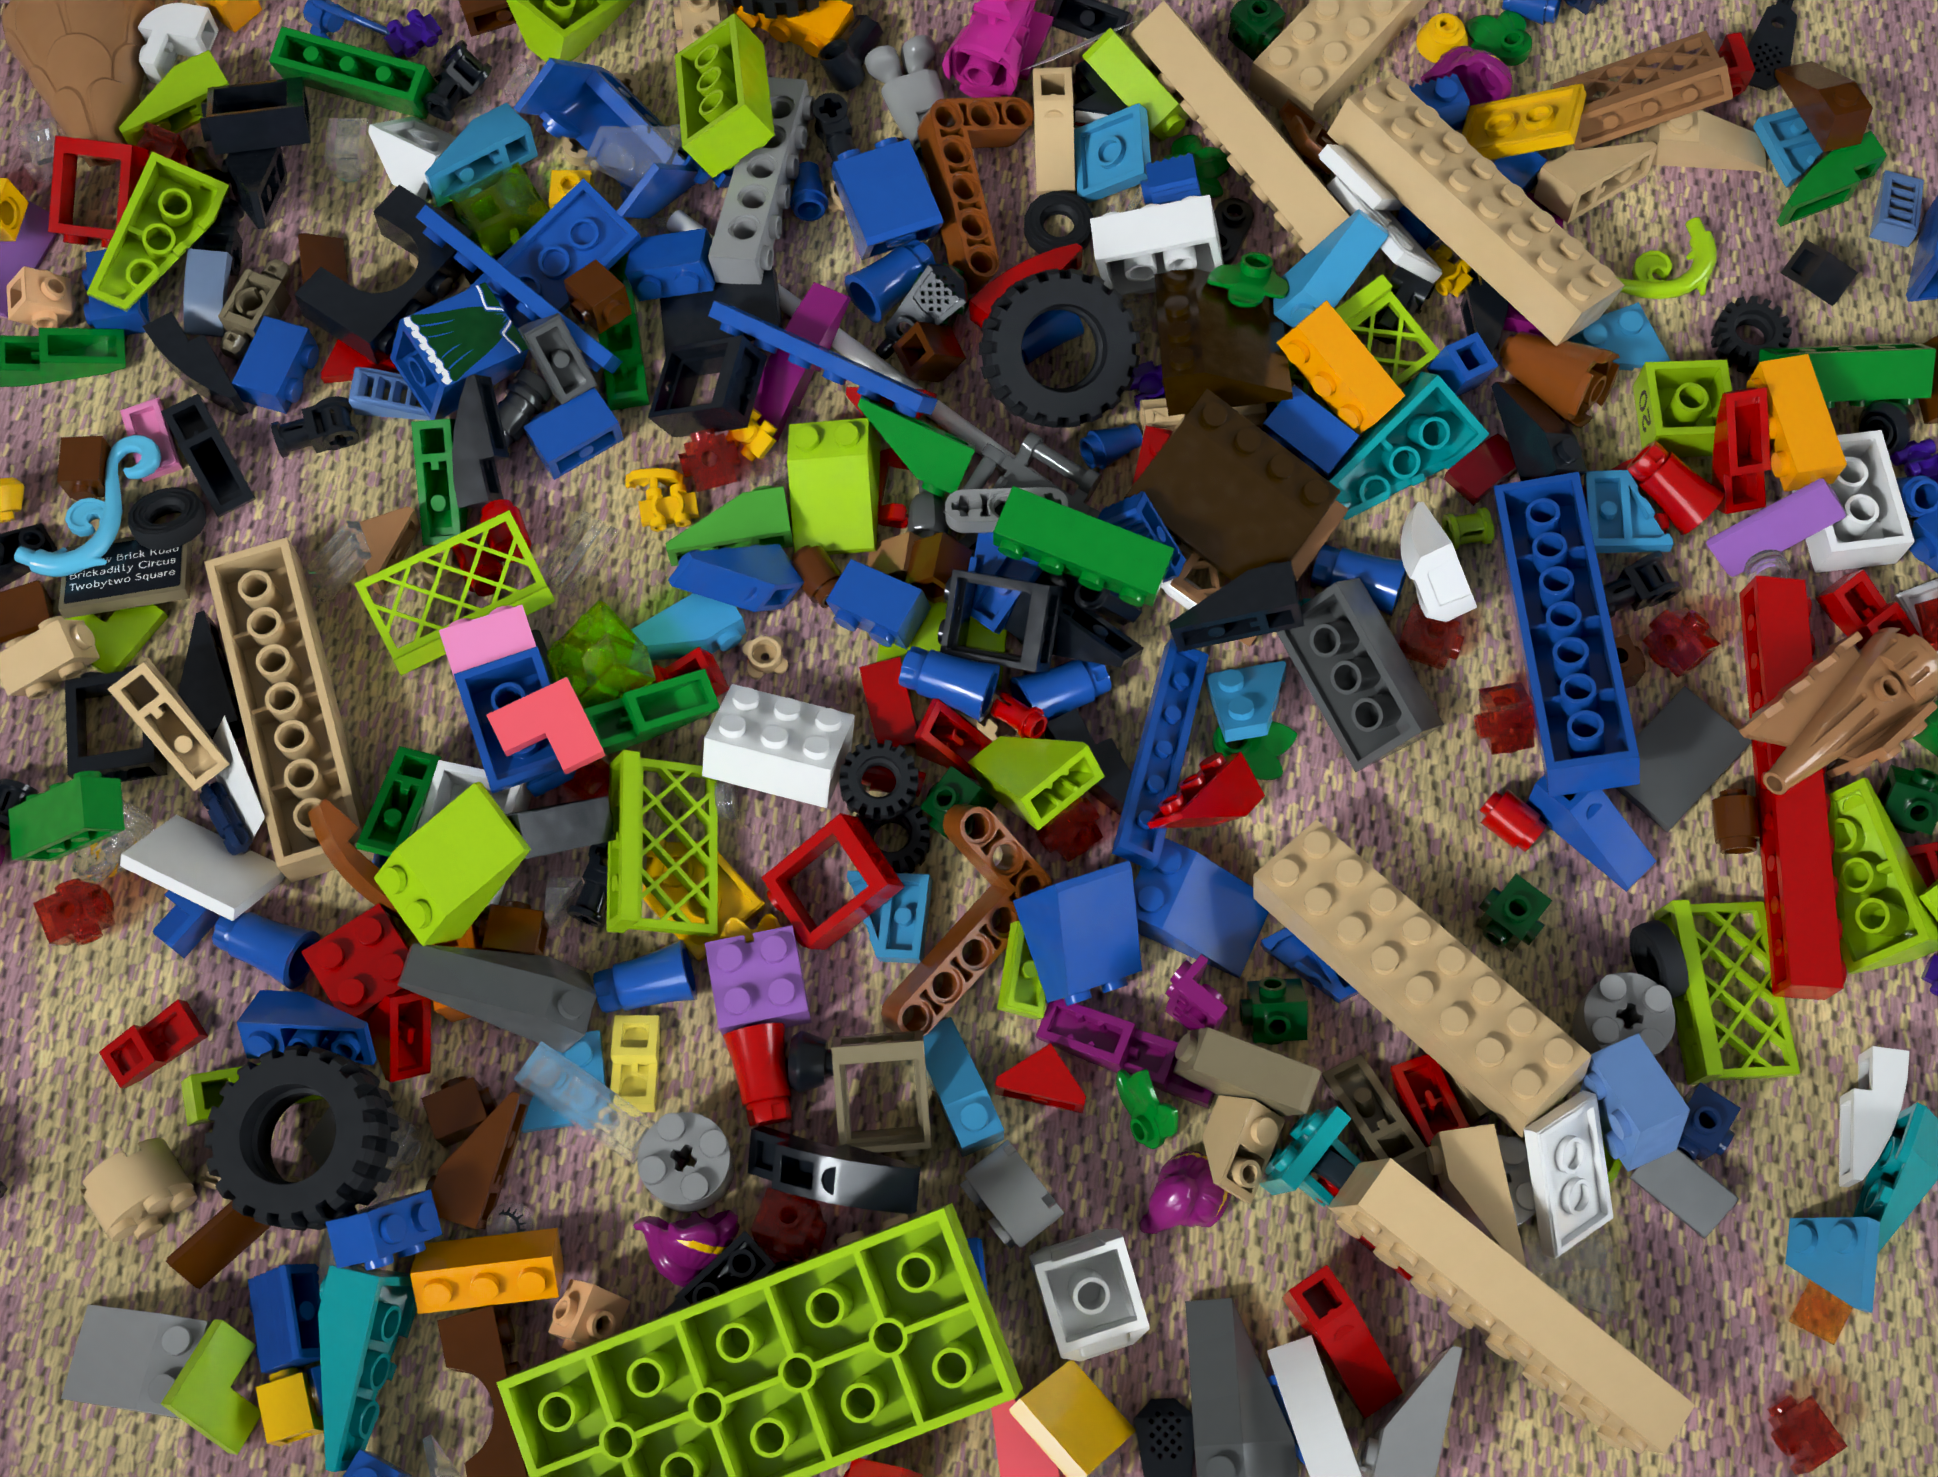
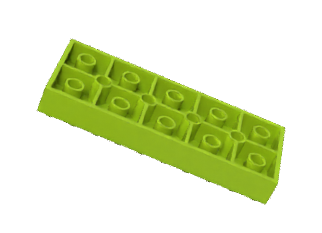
M952 1202L531 1366L496 1382L529 1477H811L1017 1398L1023 1389Z

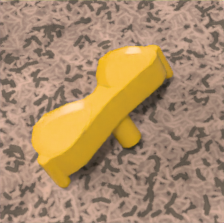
M666 468L637 469L626 475L625 487L627 489L630 487L636 488L637 485L645 487L650 483V488H658V482L666 486L677 483L683 484L684 475L676 470Z
M771 913L765 914L754 930L750 929L737 917H730L724 924L720 939L744 935L747 943L754 942L753 933L782 926H780L778 919Z

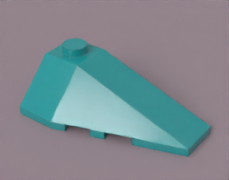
M1420 372L1402 390L1406 396L1378 422L1367 429L1326 478V480L1341 490L1335 500L1349 509L1343 517L1344 520L1389 499L1391 495L1411 485L1415 486L1425 481V478L1445 468H1451L1490 434L1439 375Z
M1918 1102L1900 1112L1889 1141L1879 1159L1866 1176L1853 1217H1870L1880 1222L1878 1253L1938 1180V1118L1927 1106Z
M329 1265L328 1273L321 1283L318 1323L325 1465L327 1471L339 1472L347 1470L358 1450H365L380 1412L379 1404L375 1399L379 1389L383 1387L386 1380L392 1381L397 1365L390 1360L398 1337L408 1338L417 1311L409 1273L382 1269L366 1271L365 1267L355 1265L337 1268L336 1265Z

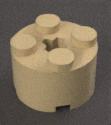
M151 1138L137 1143L141 1151L128 1157L123 1150L117 1152L95 1167L82 1182L86 1189H80L81 1194L105 1234L112 1242L120 1241L132 1235H135L138 1241L145 1240L163 1227L160 1221L161 1218L170 1212H180L197 1200V1195L193 1190L191 1181L166 1141L162 1138Z

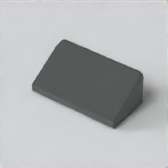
M559 313L527 323L518 328L552 393L562 405L597 386L591 371Z
M1678 1148L1669 1154L1636 1168L1629 1177L1703 1239L1711 1233L1739 1200L1734 1193Z

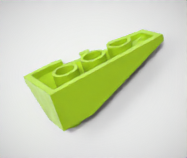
M635 0L506 1L528 49L547 62L549 58L567 61L577 58Z
M152 151L90 284L87 295L127 312L215 222L230 189V185Z
M1862 778L1830 793L1831 807L1828 814L1829 834H1832L1835 843L1832 856L1833 875L1837 877L1839 885L1838 895L1835 899L1836 911L1843 927L1840 953L1848 973L1855 974L1907 963L1938 951V921L1919 898L1927 889V886L1869 780Z

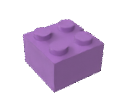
M793 925L753 933L754 942L747 943L745 936L740 935L704 943L718 1026L722 1036L730 1031L758 1024L784 1023L785 1028L812 1023Z

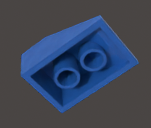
M538 646L454 674L492 794L563 770L548 738L507 757L487 717V714L552 684Z
M1165 838L1159 863L1152 871L1141 867L1134 882L1138 934L1194 959H1197L1202 954L1209 960L1208 965L1240 979L1269 912L1254 899L1252 886L1200 853Z

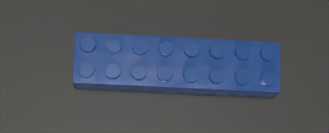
M1579 472L1494 486L1497 521L1549 797L1640 784V757Z

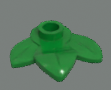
M1505 10L1499 15L1498 19L1489 15H1480L1469 19L1465 23L1466 32L1473 41L1469 47L1491 52L1507 66H1516L1523 63L1532 50V38L1525 32L1526 21L1517 12Z
M1184 135L1176 139L1172 143L1170 154L1164 158L1169 160L1172 156L1177 158L1180 154L1186 156L1187 153L1193 154L1202 196L1210 195L1211 198L1222 196L1224 193L1223 188L1217 178L1226 173L1231 165L1226 160L1228 156L1222 150L1214 147L1203 148L1200 138L1196 135Z
M1259 252L1244 254L1237 265H1220L1210 272L1207 283L1210 285L1229 289V301L1241 308L1256 307L1261 304L1265 296L1283 299L1289 290L1288 282L1276 275L1273 259Z
M1272 721L1268 735L1240 740L1241 746L1237 749H1232L1227 746L1219 726L1214 732L1212 746L1215 753L1221 752L1224 757L1242 752L1256 779L1275 780L1283 775V769L1277 757L1293 745L1297 738V733L1281 723Z
M1124 1069L1119 1070L1116 1076V1085L1120 1099L1131 1116L1130 1129L1132 1135L1140 1144H1144L1150 1149L1162 1146L1166 1138L1177 1133L1178 1110L1168 1103L1159 1102L1147 1069L1138 1071L1132 1076Z

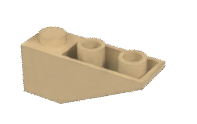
M1072 67L1033 68L1032 100L1034 111L1036 195L1052 191L1075 193Z

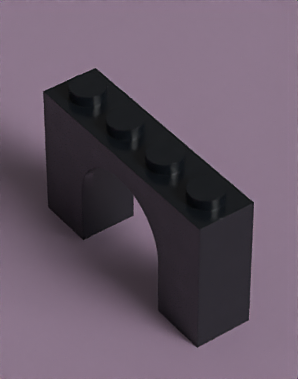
M398 185L373 212L381 235L410 252L419 260L411 278L400 287L391 291L369 293L350 286L323 267H320L294 294L303 317L377 365L386 355L391 354L400 319L430 307L438 299L444 298L461 273L468 271L467 268L453 258L458 252L448 243L441 248L422 233L427 226L419 221L416 216L426 204L477 244L474 231L401 185Z

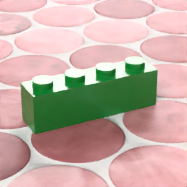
M283 26L280 28L269 59L270 64L283 79L303 77L304 86L425 120L429 112L424 108L422 98L426 93L432 92L437 85V82L424 65Z
M1920 343L1760 348L1759 362L1808 354L1827 408H1834L1838 401H1849L1851 406L1867 407L1874 403L1875 400H1888V402L1913 405L1915 398H1931L1936 349Z
M1012 486L993 531V545L998 546V551L1003 555L1016 560H1021L1022 557L1039 562L1038 566L1048 573L1062 575L1064 572L1079 578L1078 582L1083 586L1095 591H1102L1103 588L1118 593L1122 601L1137 607H1142L1143 604L1153 607L1175 549L1015 486Z

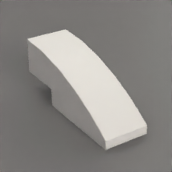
M1872 1046L1858 1055V1089L1853 1088L1840 1096V1187H1850L1866 1177L1879 1159L1893 1133L1902 1108L1908 1080L1909 1051Z
M1312 1335L1267 1350L1309 1476L1363 1477Z

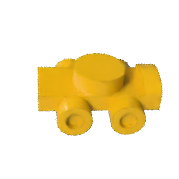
M1440 245L1436 251L1428 247L1426 252L1438 264L1443 273L1436 280L1435 288L1437 292L1443 296L1451 293L1458 298L1472 283L1473 278L1467 274L1471 267L1461 258L1454 265L1448 260L1452 257V251L1446 245Z
M755 408L752 410L748 428L728 430L729 432L724 437L735 447L742 443L744 447L740 453L752 462L756 457L761 460L765 457L777 441L772 436L778 430L767 420H764L759 425L757 421L762 415Z
M677 483L671 485V496L662 497V490L660 488H649L645 491L646 500L638 501L642 526H650L651 530L655 532L665 530L667 524L675 523L677 527H687L691 525L692 518L699 517L696 493H687L685 484Z

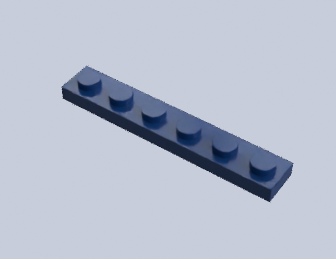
M425 204L417 214L416 218L427 226L422 232L441 248L446 243L451 245L458 251L453 258L472 273H474L477 267L489 276L485 283L503 298L508 292L520 301L515 308L530 320L536 321L539 317L545 318L559 313L577 347L582 350L581 354L586 364L595 372H598L603 367L613 374L623 362L433 209Z
M714 301L708 316L722 322L719 329L734 336H741L744 333L755 337L753 345L776 354L778 348L790 353L788 357L789 362L809 370L812 364L824 369L822 374L824 378L845 386L847 380L859 385L857 393L880 402L882 396L894 401L892 409L909 417L915 418L917 412L932 415L938 399L733 305Z
M1172 638L1164 646L1111 853L1151 871L1159 863L1167 828L1150 829L1147 822L1160 810L1158 804L1161 801L1176 794L1209 657L1208 654L1197 649L1178 652L1175 641Z

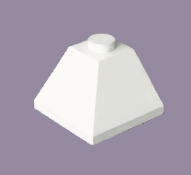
M413 116L370 124L368 133L392 185H401L426 202L432 199L424 173L457 137Z

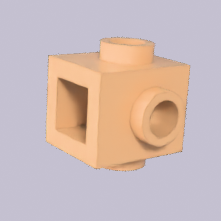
M23 266L6 286L8 320L31 325L36 329L59 328L67 318H71L74 314L76 298L72 295L71 278L53 274L48 270H38Z
M570 1279L563 1297L554 1308L553 1322L548 1333L564 1340L562 1349L568 1352L621 1332L622 1321L630 1301L595 1284Z

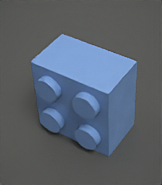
M1639 1033L1591 1054L1592 1057L1580 1092L1584 1090L1595 1093L1597 1096L1603 1142L1609 1154L1615 1160L1620 1159L1629 1172L1677 1150L1690 1108Z

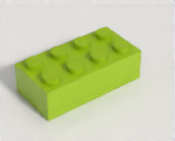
M733 13L675 55L682 148L712 178L724 170L732 169L741 158L755 149L764 147L775 136L764 44Z

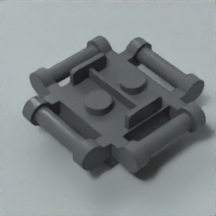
M1031 432L1024 439L1015 459L987 443L981 452L984 457L963 488L983 489L998 465L1006 470L1004 476L999 477L993 488H1012V486L1017 488H1057L1066 495L1069 508L1098 518L1100 512L1088 506L1087 502L1098 487L1102 474L1092 468L1088 471L1043 444V438ZM1036 458L1078 484L1074 495L1072 496L1030 470L1028 467L1033 459ZM1001 503L995 508V512L999 516L1005 503ZM982 505L983 517H988L987 505ZM968 506L960 507V516H968ZM966 533L965 537L959 541V543L972 550L971 557L975 555L978 533ZM1042 571L1041 577L1047 578L1057 586H1063L1064 591L1067 590L1062 582L1061 575Z

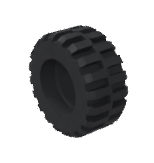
M1058 268L1045 270L1015 282L990 307L992 310L988 318L984 319L981 328L983 337L982 342L979 343V355H982L983 367L980 368L983 378L987 379L991 386L990 392L996 400H1000L1006 406L1005 409L1011 414L1019 416L1025 422L1052 428L1077 427L1080 424L1093 422L1103 417L1102 414L1105 411L1114 409L1121 402L1119 397L1122 393L1129 391L1134 381L1131 378L1133 369L1139 367L1140 355H1136V344L1141 343L1139 331H1134L1131 321L1135 317L1131 308L1124 307L1120 301L1123 298L1122 295L1115 288L1109 289L1105 286V280L1095 275H1085L1082 270H1059ZM1051 310H1065L1081 317L1088 324L1095 340V359L1091 370L1080 382L1067 388H1052L1039 383L1030 375L1022 359L1021 345L1027 327L1036 317Z
M302 1045L287 1046L284 1053L275 1049L260 1055L261 1064L257 1065L248 1061L238 1069L237 1074L241 1078L236 1083L227 1081L219 1092L220 1095L224 1096L220 1107L212 1106L208 1120L214 1121L213 1132L205 1133L204 1148L212 1149L213 1157L208 1158L206 1161L209 1174L221 1177V1180L216 1183L215 1187L222 1198L234 1200L232 1202L234 1210L243 1216L253 1217L255 1222L300 1231H305L307 1228L322 1230L327 1228L326 1221L357 1211L355 1208L357 1204L368 1206L378 1196L373 1188L378 1181L382 1183L387 1182L392 1170L385 1168L389 1156L397 1157L399 1143L391 1141V1132L399 1130L398 1116L387 1111V1108L393 1105L389 1092L378 1087L380 1080L371 1071L361 1068L359 1063L329 1050L318 1047L309 1049ZM311 1095L321 1096L329 1103L335 1118L336 1136L332 1151L320 1169L310 1177L296 1183L285 1181L276 1170L272 1160L271 1140L274 1128L279 1118L292 1104Z

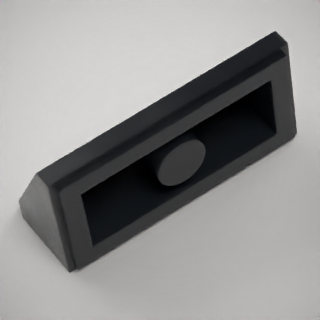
M1055 0L1049 15L1054 17L1053 27L1086 39L1104 33L1109 28L1115 29L1129 24L1133 18L1130 12L1097 0ZM1125 26L1115 32L1118 33L1121 37H1123L1128 26Z

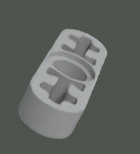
M1012 488L961 489L951 493L945 502V519L948 526L959 533L993 532L1000 517L996 514L995 508L1001 503H1006ZM1020 488L1068 507L1066 495L1057 488ZM982 505H987L988 517L982 516ZM961 506H968V516H960Z

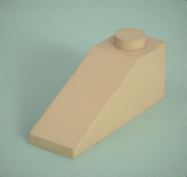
M1703 110L1651 126L1647 132V140L1653 141L1658 145L1651 165L1763 172L1767 169L1766 150L1756 132Z
M1653 141L1569 151L1555 160L1546 162L1537 175L1538 183L1534 198L1569 223L1648 175L1658 145Z
M149 658L108 688L110 693L193 791H196L230 765L229 761L179 694Z
M1495 1124L1438 1132L1430 1141L1431 1146L1426 1149L1427 1162L1431 1174H1438L1441 1189L1464 1218L1526 1267Z

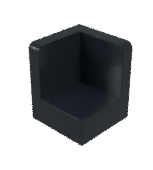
M1804 239L1781 271V274L1833 306L1858 272L1828 251Z

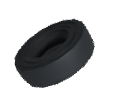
M1052 191L1040 195L1030 204L1024 216V235L1029 246L1038 254L1075 243L1082 246L1084 250L1092 238L1090 219L1093 218V214L1088 204L1079 196L1066 191ZM1064 215L1072 220L1074 228L1068 235L1056 237L1050 235L1045 230L1044 223L1050 216Z
M170 487L149 493L138 500L128 513V525L132 535L141 546L154 550L176 548L188 543L201 533L206 524V510L202 501L195 492L186 488ZM182 513L179 517L168 523L153 524L158 518L166 514Z
M1652 920L1632 928L1629 936L1630 952L1637 973L1665 987L1670 992L1672 999L1685 994L1688 988V969L1681 946L1672 930L1659 920Z

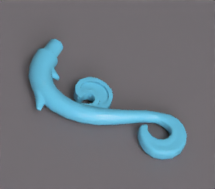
M141 435L124 437L113 445L105 468V502L95 498L80 499L66 512L65 521L73 534L80 537L94 534L85 544L66 552L67 549L64 547L55 552H48L43 549L34 551L20 546L14 554V560L29 566L33 573L50 577L69 576L91 567L106 565L107 560L101 557L114 542L120 528L123 513L118 464L127 454L138 453L141 455L139 463L133 467H125L123 471L129 479L147 477L160 466L162 457L158 445L152 439ZM100 519L99 527L96 531L90 522Z

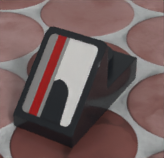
M1086 60L1075 65V83L1073 88L1081 102L1073 106L1074 128L1128 108Z

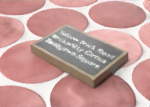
M135 537L114 540L108 551L101 557L107 560L106 565L91 567L81 572L61 577L59 612L65 619L190 599L193 541L191 540L176 548L154 550L141 546ZM82 545L66 547V552L75 550Z

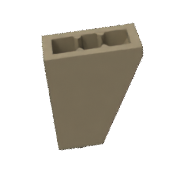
M1209 1027L1188 1031L1181 1038L1175 1051V1057L1178 1060L1173 1070V1073L1217 1095L1254 1099L1279 1116L1307 1114L1322 1072L1315 1067Z

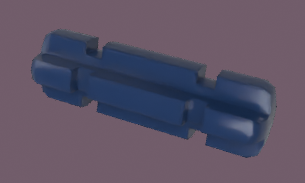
M220 782L203 785L200 799L205 808L209 810L207 812L220 837L225 839L223 843L228 852L234 856L240 853H247L251 848L250 845L253 840L248 830L243 827L244 823L232 800L228 798L229 795L224 785Z

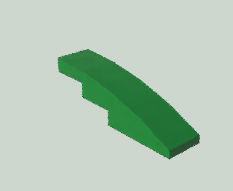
M628 253L622 256L608 271L625 285L632 314L603 333H598L599 343L623 361L613 374L604 369L607 401L611 411L650 405L635 295L625 274Z

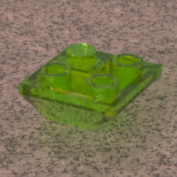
M519 162L449 196L450 202L465 226L474 231L477 245L490 256L514 245L549 211Z
M600 600L583 614L546 652L554 683L567 677L583 709L622 698L624 692L648 686L656 680L647 647L605 602Z

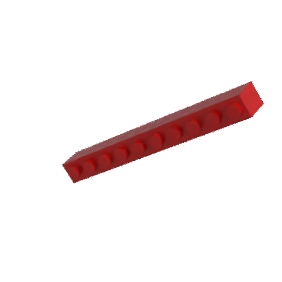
M1756 575L1739 593L1750 719L1755 711L1775 698L1781 688L1804 672L1803 669L1813 662L1815 637L1813 634H1810L1809 625L1812 602L1806 593L1805 579ZM1751 739L1760 829V851L1772 994L1774 997L1826 1000L1844 989L1847 976L1846 965L1841 960L1840 953L1843 927L1836 911L1835 899L1838 895L1839 885L1837 877L1833 875L1831 857L1834 853L1835 843L1832 834H1829L1828 826L1831 801L1829 794L1825 793L1824 774L1827 766L1791 787L1784 794H1774L1764 785L1763 776L1770 770L1786 747Z

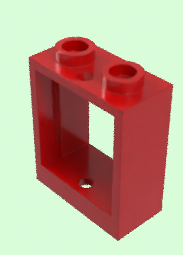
M55 135L48 232L62 234L64 243L88 246L89 238L100 239L101 247L108 248L115 230L73 225L78 157L121 163L117 228L146 166L149 150L129 144Z
M842 813L838 814L761 877L769 889L767 891L768 899L777 910L785 913L793 925L796 941L801 946L807 947V949L825 950L832 946L905 887L860 819L856 816ZM839 841L868 887L817 927L788 881Z

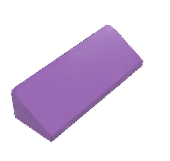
M28 201L29 204L16 241H0V315L8 318L7 284L23 266L38 269L58 235L57 233L48 232L49 212Z
M1820 478L1707 539L1706 544L1726 573L1731 577H1735L1844 519L1846 512L1835 491L1823 478Z

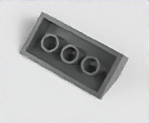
M1360 578L1335 582L1301 606L1304 626L1276 632L1355 773L1417 742L1444 725Z

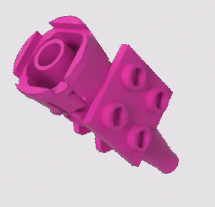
M981 0L974 3V12L971 15L969 24L962 28L943 58L942 68L945 76L950 81L953 75L960 82L958 89L972 98L1001 97V95L1011 97L1017 86L1018 78L1028 81L1033 67L1026 70L1023 69L1036 63L1053 24L1054 17L1034 11L1036 0Z

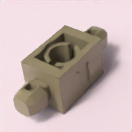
M276 258L273 259L262 270V274L248 268L244 271L218 315L227 331L220 343V349L225 356L237 360L246 353L250 346L249 343L252 342L264 316L278 320L282 318L292 301L285 288L290 278V268L284 261Z

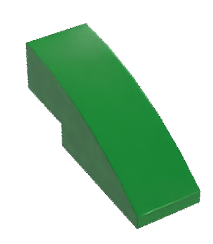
M1873 132L1864 133L1861 144L1833 150L1808 172L1798 184L1778 217L1777 222L1780 227L1849 201L1860 181L1876 174L1887 154Z
M39 328V336L0 335V387L45 384L104 375L126 368L124 329Z
M701 669L624 692L622 698L583 710L605 755L701 719L718 711L720 705L706 670Z

